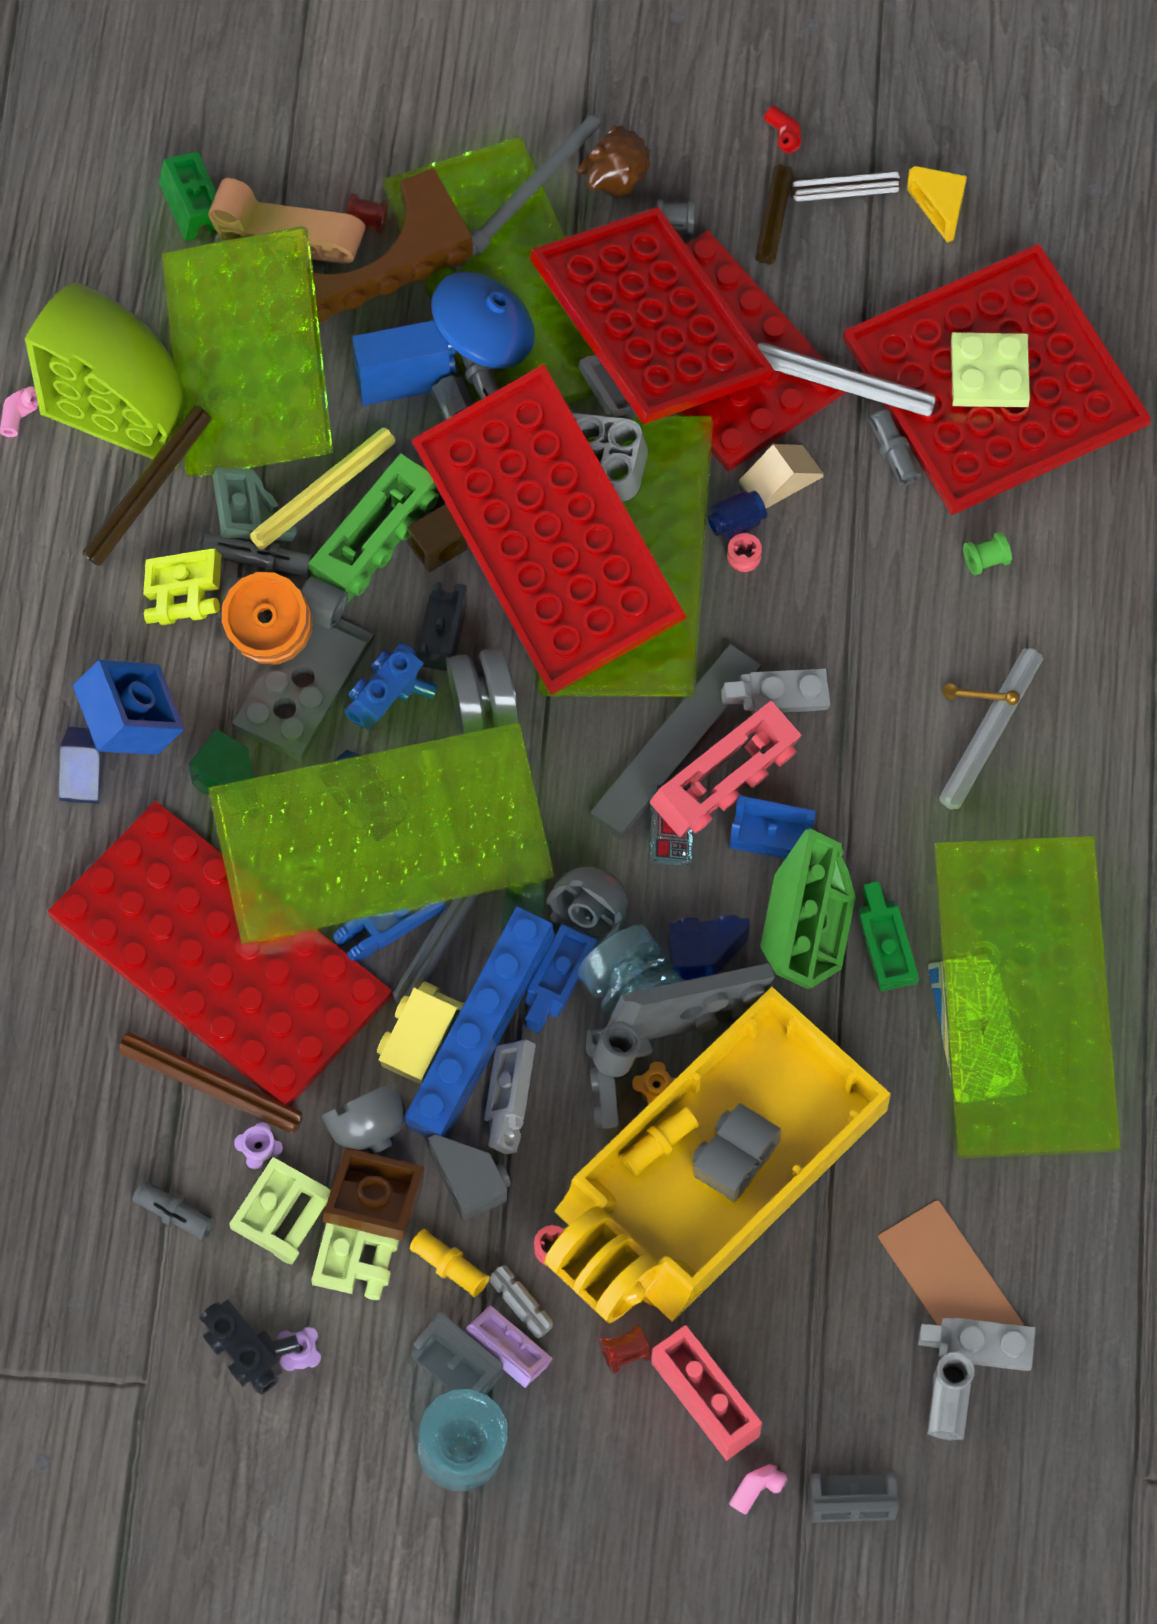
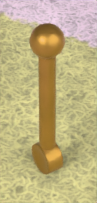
M953 683L946 684L942 689L943 695L947 700H954L961 696L1006 701L1009 705H1016L1020 701V695L1015 690L999 693L958 689Z

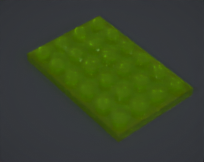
M300 226L162 253L173 361L178 374L184 404L183 419L195 405L203 408L212 417L210 423L184 456L186 476L195 478L212 475L216 467H222L223 469H245L333 453L308 229Z

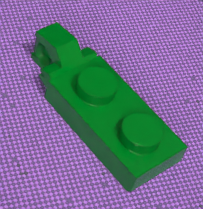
M879 881L864 884L862 896L865 906L858 908L859 923L879 992L918 984L919 976L899 907L895 906L893 900L885 902Z

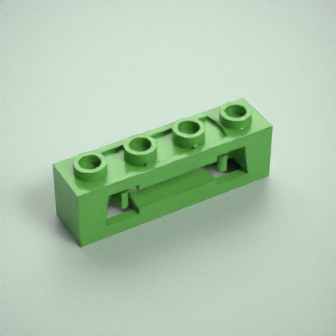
M400 453L308 563L309 576H314L348 592L347 604L355 595L360 596L368 587L371 580L370 576L378 567H385L390 561L394 552L393 549L401 539L403 541L408 539L407 527L415 523L424 512L429 513L437 504L439 499L438 489L429 472ZM391 499L390 506L394 509L362 546V554L356 560L357 552L354 550L387 512L386 504Z

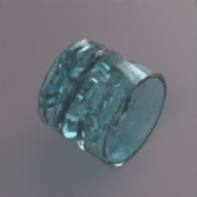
M643 924L621 930L605 940L583 960L577 972L578 977L592 996L595 998L604 997L601 1002V1009L604 1013L610 1015V1019L621 995L685 981L678 971L673 970L674 965L667 957L658 958L661 947Z
M471 1389L452 1390L438 1396L426 1408L419 1427L417 1456L424 1473L437 1485L452 1491H469L486 1484L498 1471L508 1440L507 1421L500 1407L491 1398ZM458 1437L466 1439L467 1446L463 1453L456 1451Z

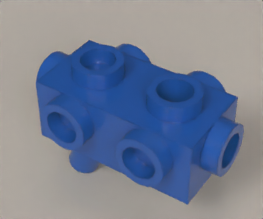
M399 643L391 653L384 649L370 666L375 671L370 679L367 681L362 677L351 689L348 696L352 698V701L344 710L345 715L354 724L364 726L369 730L380 720L396 698L405 702L414 693L432 700L436 694L437 685L416 678L418 670L424 663L417 658V654L411 647L404 643Z

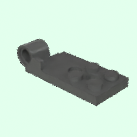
M314 576L307 580L301 590L303 596L308 601L313 615L312 634L306 647L291 660L278 665H266L232 722V729L300 762L304 759L374 639L373 633L340 619L348 601V592ZM307 673L313 676L314 682L310 686L299 687L293 683V679L298 674ZM283 704L291 705L296 709L295 714L286 719L277 717L274 711Z
M766 963L621 995L611 1019L593 1054L595 1066L601 1073L607 1076L620 1077L630 1071L636 1058L652 1054L653 1049L649 1040L693 1030L706 1032L717 1025L735 1022L768 991L775 977L770 964ZM612 1047H617L621 1049L623 1052H618L614 1050Z

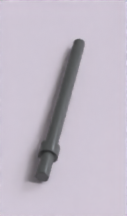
M590 115L479 229H473L470 232L473 256L480 255L490 245L489 239L601 126V122L597 117ZM468 258L459 266H449V268L454 272H458L471 258Z

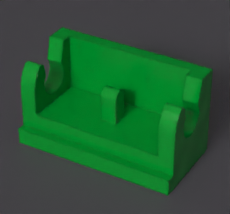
M199 152L165 158L163 160L159 185L184 241L194 240L198 234V228L202 225L207 226L210 234L213 233L216 229L208 213L217 191Z

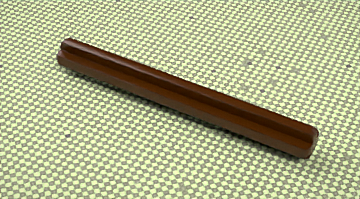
M131 1032L126 1033L119 1044L118 1049L121 1055L289 1133H295L302 1123L301 1111Z

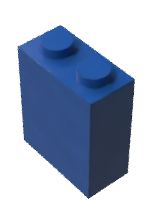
M435 320L352 336L354 373L362 406L432 393V386L436 385L440 379L456 373L453 357L455 349L441 334Z

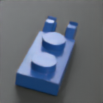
M420 874L357 913V917L338 929L332 938L337 945L341 946L358 937L365 930L369 937L355 945L347 953L351 961L355 960L359 963L371 956L377 948L381 950L442 912L445 908V902L426 876Z

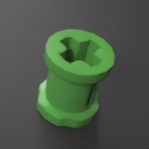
M1000 531L994 533L993 538L975 544L970 541L963 544V554L967 567L974 576L981 574L982 569L1000 563L1004 566L1011 564V549L1005 535Z

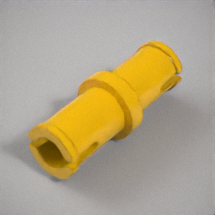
M682 1105L679 1110L659 1126L648 1128L646 1130L647 1135L624 1154L622 1153L619 1158L628 1171L636 1177L662 1154L664 1156L669 1155L673 1151L672 1146L694 1128L696 1129L699 1123L693 1114Z
M422 1229L410 1244L409 1249L434 1266L437 1275L444 1279L450 1278L468 1291L471 1296H478L486 1287L490 1279L489 1275L481 1272L462 1257L463 1252L457 1247L451 1249L430 1234L427 1229Z

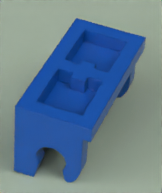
M739 795L735 819L732 824L729 848L786 859L803 832L809 828L814 829L816 811Z

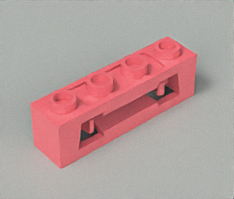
M771 700L659 788L649 803L680 838L689 830L697 834L713 820L710 814L720 807L724 812L738 800L740 795L738 791L748 785L753 789L769 775L766 769L773 763L780 767L792 758L797 752L793 746L802 735ZM754 733L755 735L744 747L752 758L716 785L704 802L700 804L699 801L707 792L700 782L735 755L747 741L748 737ZM762 749L766 750L764 754L760 752ZM690 784L691 787L685 791L683 788Z

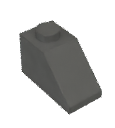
M436 1134L428 1137L429 1152L462 1221L507 1202V1187L511 1186L509 1176L502 1163L495 1165L490 1153Z

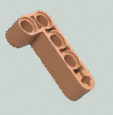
M225 178L220 182L208 213L220 239L235 249L263 238L276 255L341 264L353 262L366 229L365 224L360 219L349 214L258 202L247 184L233 178Z

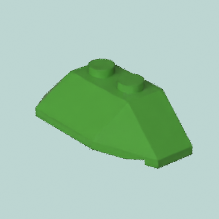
M811 828L803 832L774 875L760 948L776 975L806 989L813 988L842 969L856 898L848 868L842 858L844 854L842 844Z

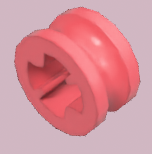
M749 533L735 535L728 544L727 561L729 565L740 572L754 570L761 561L762 545L759 539ZM741 547L744 551L751 549V557L748 558L744 554L737 556L738 548Z
M545 1226L535 1236L534 1253L538 1261L546 1265L544 1261L547 1253L543 1251L545 1250V1242L543 1241L548 1239L554 1242L558 1239L564 1230L560 1226Z

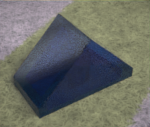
M68 727L60 744V801L99 804L105 752L97 751L89 728Z

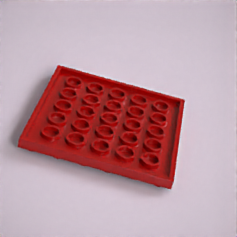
M1040 244L843 331L842 339L864 374L924 391L936 397L933 411L929 416L889 404H882L886 410L891 412L895 425L902 436L907 438L911 451L951 516L1150 424V415ZM952 333L1028 334L1030 396L1028 407L952 406Z

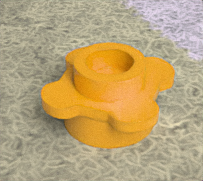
M653 1062L646 1073L642 1076L637 1075L634 1077L632 1087L636 1092L641 1093L642 1098L649 1105L676 1078H672L666 1072L664 1063ZM654 1082H659V1083H660V1087H659V1088L653 1087V1083H654Z

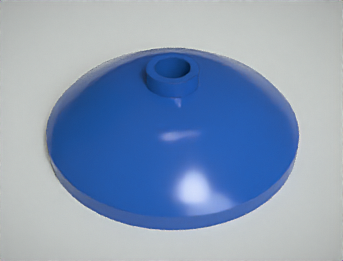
M457 272L445 277L435 289L431 303L435 323L448 343L460 354L475 363L497 369L514 367L529 355L535 341L532 319L521 299L505 284L488 275L475 272Z

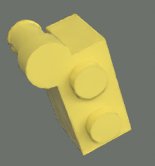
M426 981L421 984L419 989L414 988L410 997L404 995L395 1012V1017L398 1018V1021L392 1033L387 1031L377 1048V1053L380 1054L378 1060L381 1065L421 1085L465 1003L440 993L439 987Z

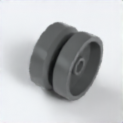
M496 647L480 652L478 657L480 676H477L474 663L467 654L447 657L446 667L457 724L463 741L484 737L486 732L485 712H487L490 724L497 734L518 730L516 693L502 648Z

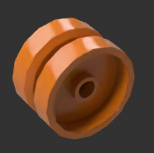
M256 572L241 578L229 589L222 604V624L227 637L246 658L259 664L278 665L293 659L306 647L312 634L313 615L308 601L290 579L274 572ZM270 612H272L273 617L270 622L262 623L260 621L261 618H268Z

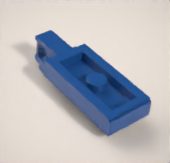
M561 924L528 987L525 1004L530 1005L531 1008L525 1018L527 1021L525 1028L540 1034L549 1015L558 1018L561 1010L564 1011L598 946V939L565 924Z

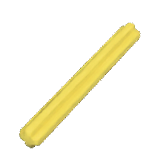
M387 428L378 430L258 526L250 534L251 541L255 543L257 548L265 549L395 444V437Z

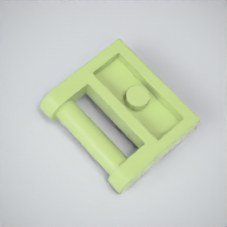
M272 1157L229 1223L230 1229L272 1252L283 1262L293 1264L299 1255L298 1247L323 1208L326 1207L331 1190ZM301 1192L310 1196L311 1199L283 1241L274 1236Z

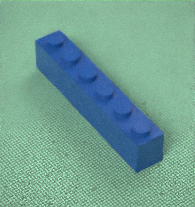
M516 906L404 1116L408 1129L426 1138L435 1134L449 1138L554 939L553 924Z

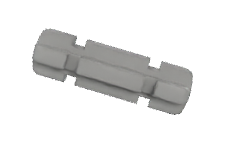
M503 1265L497 1268L490 1275L491 1285L498 1293H503L502 1298L522 1322L527 1321V1328L536 1338L544 1336L553 1327L552 1319L544 1310L539 1311L540 1305L520 1281L515 1282L516 1276L507 1266Z

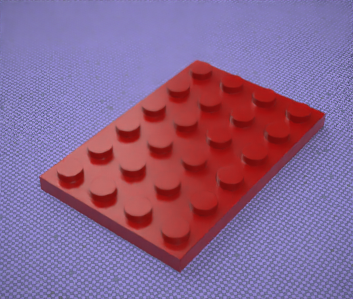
M659 207L532 249L529 259L643 425L771 379L774 371L773 367Z
M708 230L686 244L757 346L759 343H766L825 361ZM774 370L770 380L678 412L677 415L720 464L730 472L845 394L846 391Z

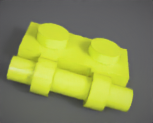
M213 548L146 559L143 594L150 601L157 600L156 607L148 608L144 611L146 623L159 622L161 625L174 624L176 619L190 617L192 620L205 619L208 614L218 613L220 611L219 600L217 598L205 599L206 591L220 589L222 555ZM188 595L187 602L174 604L175 596Z

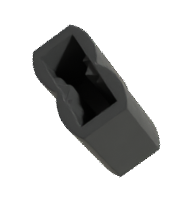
M741 1103L732 1112L727 1109L721 1115L715 1126V1130L718 1132L717 1135L709 1143L703 1141L692 1157V1162L695 1163L694 1177L733 1202H736L743 1194L757 1171L765 1164L781 1140V1128Z

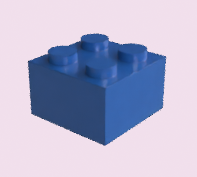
M98 660L73 684L98 752L158 755L185 730L159 664Z

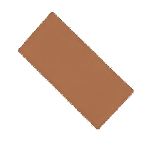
M940 1201L932 1202L878 1235L879 1240L937 1325L942 1326L943 1318L953 1319L954 1317L1024 1326Z

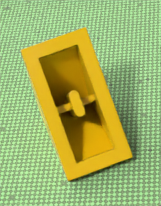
M915 166L909 169L907 190L946 242L949 243L954 240L967 176Z

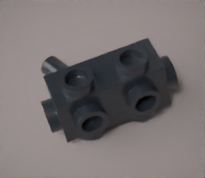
M228 1299L221 1305L219 1303L212 1304L199 1316V1319L208 1331L203 1335V1338L217 1356L224 1351L233 1362L227 1368L242 1387L249 1383L259 1395L272 1389L279 1381L277 1376L283 1373L277 1357L300 1351L296 1335L272 1341L266 1331L256 1335Z

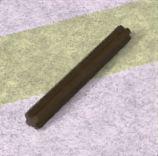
M197 405L192 407L85 547L83 555L86 559L97 566L104 562L210 423L212 417L207 411Z

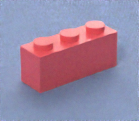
M686 1325L652 1349L651 1364L726 1461L760 1437L762 1422Z

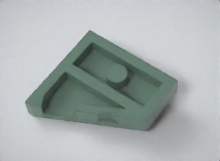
M216 467L212 477L221 535L223 538L250 539V534L277 512L279 504L263 488V482L253 469ZM292 526L275 541L293 542L297 533L295 526Z

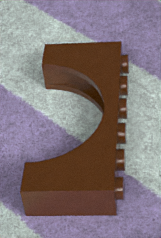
M434 167L400 181L401 200L406 211L402 232L394 245L382 257L363 268L340 274H319L304 271L279 258L269 248L263 238L228 252L231 272L268 342L276 338H286L302 327L312 323H322L331 315L346 309L358 308L367 300L379 295H389L403 285L415 280H425L439 270L449 266H459L468 258L473 257L472 236Z

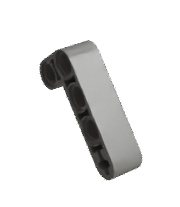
M572 413L586 439L597 437L588 443L621 501L633 498L639 491L648 455V447L640 425L630 419ZM627 441H634L631 445L621 446ZM620 474H626L624 478L620 480H614L616 476Z

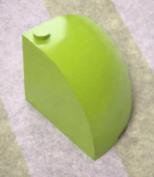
M72 283L62 288L47 303L25 337L39 410L43 416L153 459L190 411L189 399L182 376L172 356L159 338L132 312L112 298L81 283Z

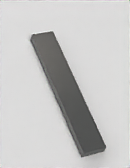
M729 644L590 811V818L622 839L650 805V800L657 792V786H663L671 780L733 705H722L720 689L723 688L724 683L740 681L741 675L750 674V672H760L761 664Z

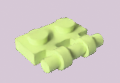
M326 1223L312 1276V1285L352 1294L356 1279L365 1280L367 1286L364 1296L372 1300H380L383 1286H387L389 1283L391 1272L388 1270L392 1252L397 1250L399 1240ZM365 1244L376 1247L372 1265L361 1263Z

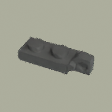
M604 1029L587 1031L586 1052L592 1059ZM597 1067L590 1068L592 1091L600 1092L601 1105L593 1106L596 1130L603 1129L606 1143H610L622 1131L617 1077L607 1076L601 1073Z

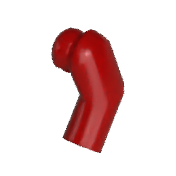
M775 105L771 106L764 116V121L778 130L777 143L783 152H796L802 143L800 123Z

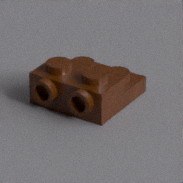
M345 1148L323 1213V1222L403 1241L410 1217L413 1218L423 1187L424 1166L416 1165L407 1160H395L378 1156L366 1150L358 1151Z

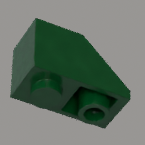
M216 728L189 763L192 784L203 794L208 796L214 794L224 800L225 806L236 815L242 816L246 814L253 820H256L259 816V807L249 749Z

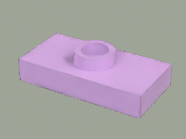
M491 1305L474 1319L464 1331L503 1363V1369L524 1388L540 1375L553 1359Z

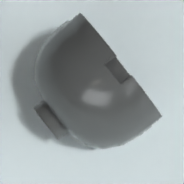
M580 866L565 873L558 880L547 898V905L550 903L553 910L550 918L558 929L561 924H565L598 939V945H605L613 941L628 915V895L624 886L614 875L594 866Z
M392 1082L346 1103L337 1110L333 1109L321 1117L333 1140L342 1148L358 1151L368 1149L372 1154H376L393 1146L390 1138L402 1128L405 1121V1107L395 1082Z

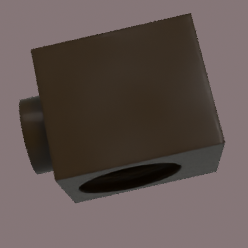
M446 504L407 527L408 545L429 573L467 551V541Z

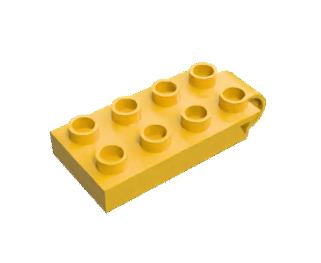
M771 987L574 1176L569 1191L554 1210L569 1226L564 1228L560 1237L552 1245L544 1263L608 1324L615 1322L642 1300L659 1309L673 1322L887 1111L891 1093L779 992ZM741 1103L781 1128V1140L765 1164L757 1171L743 1194L736 1202H733L694 1177L695 1163L692 1162V1157L703 1141L709 1143L717 1135L718 1132L715 1130V1126L721 1115L727 1109L732 1112ZM682 1105L686 1107L696 1118L699 1126L672 1146L673 1151L669 1155L664 1156L662 1154L643 1169L636 1177L632 1175L624 1166L619 1156L647 1135L646 1130L648 1128L659 1126L679 1110Z

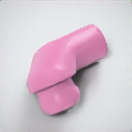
M34 386L23 388L6 398L0 423V433L7 437L17 436L20 419L39 407Z
M768 1464L745 1476L729 1504L747 1515L759 1493L765 1488H768L773 1493H779L787 1482V1475L777 1470L778 1466Z

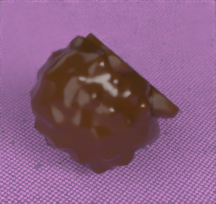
M613 125L577 168L575 173L578 175L587 174V187L591 191H603L613 198L623 197L630 194L634 186L645 179L650 166V149L645 146L644 139L639 137L634 131H628L622 125Z

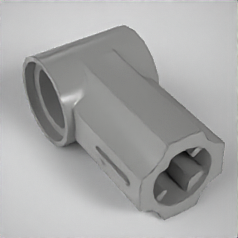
M950 1352L940 1359L933 1375L934 1387L927 1434L939 1439H964L974 1365L971 1359L963 1353ZM951 1366L960 1369L964 1375V1381L960 1383L949 1382L943 1374V1369Z

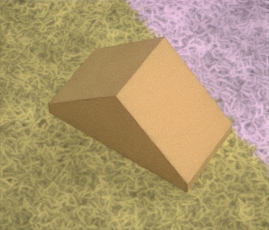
M773 444L739 480V484L758 511L761 512L821 479L824 473L803 445Z

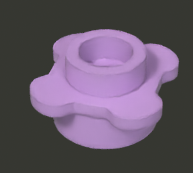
M263 1122L250 1127L244 1134L238 1135L234 1141L236 1150L243 1152L247 1158V1166L251 1169H260L264 1161L271 1157H279L283 1151L281 1142L274 1140L270 1126ZM261 1143L262 1148L256 1149L255 1144Z
M306 1327L303 1331L295 1333L285 1330L278 1335L277 1340L296 1335L299 1345L303 1347L301 1352L283 1355L280 1359L282 1368L292 1371L294 1369H304L308 1366L315 1367L320 1363L321 1355L316 1351L315 1344L318 1339V1333L315 1329Z

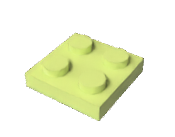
M952 333V406L1028 407L1030 400L1028 334Z

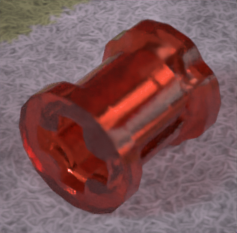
M352 193L346 214L357 217L366 227L375 228L376 233L382 234L387 220L389 201L382 200L378 203L359 199L358 194Z
M639 1324L632 1326L631 1331L610 1340L603 1338L599 1341L601 1351L612 1374L618 1372L621 1366L641 1358L645 1361L652 1359L647 1339Z

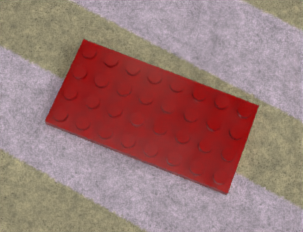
M544 364L411 440L551 695L687 619L682 607Z
M156 800L48 910L51 919L267 1096L288 1106H291L393 997L392 990L355 960L351 961L344 951Z

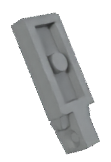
M826 669L750 672V674L741 675L740 681L724 683L723 688L720 689L722 705L743 704L744 710L751 711L752 714L756 713L771 700L782 713L828 710L831 706Z
M527 1039L498 1045L495 1049L484 1120L488 1121L490 1125L488 1146L502 1154L517 1152L521 1138L519 1129L522 1128L524 1123L523 1119L527 1106L536 1046L535 1043Z
M954 1317L953 1319L943 1318L942 1326L921 1324L918 1346L939 1348L940 1357L950 1352L963 1353L971 1359L973 1365L1031 1371L1036 1327Z

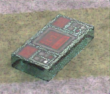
M654 784L652 787V798L663 785ZM684 787L683 789L687 791L690 787ZM651 805L650 863L689 866L692 862V830L690 829L682 837H679Z

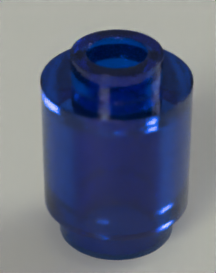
M753 490L749 493L742 491L712 505L711 514L707 518L713 533L716 536L722 535L725 540H729L737 534L759 526L761 520L767 518V510L757 491Z

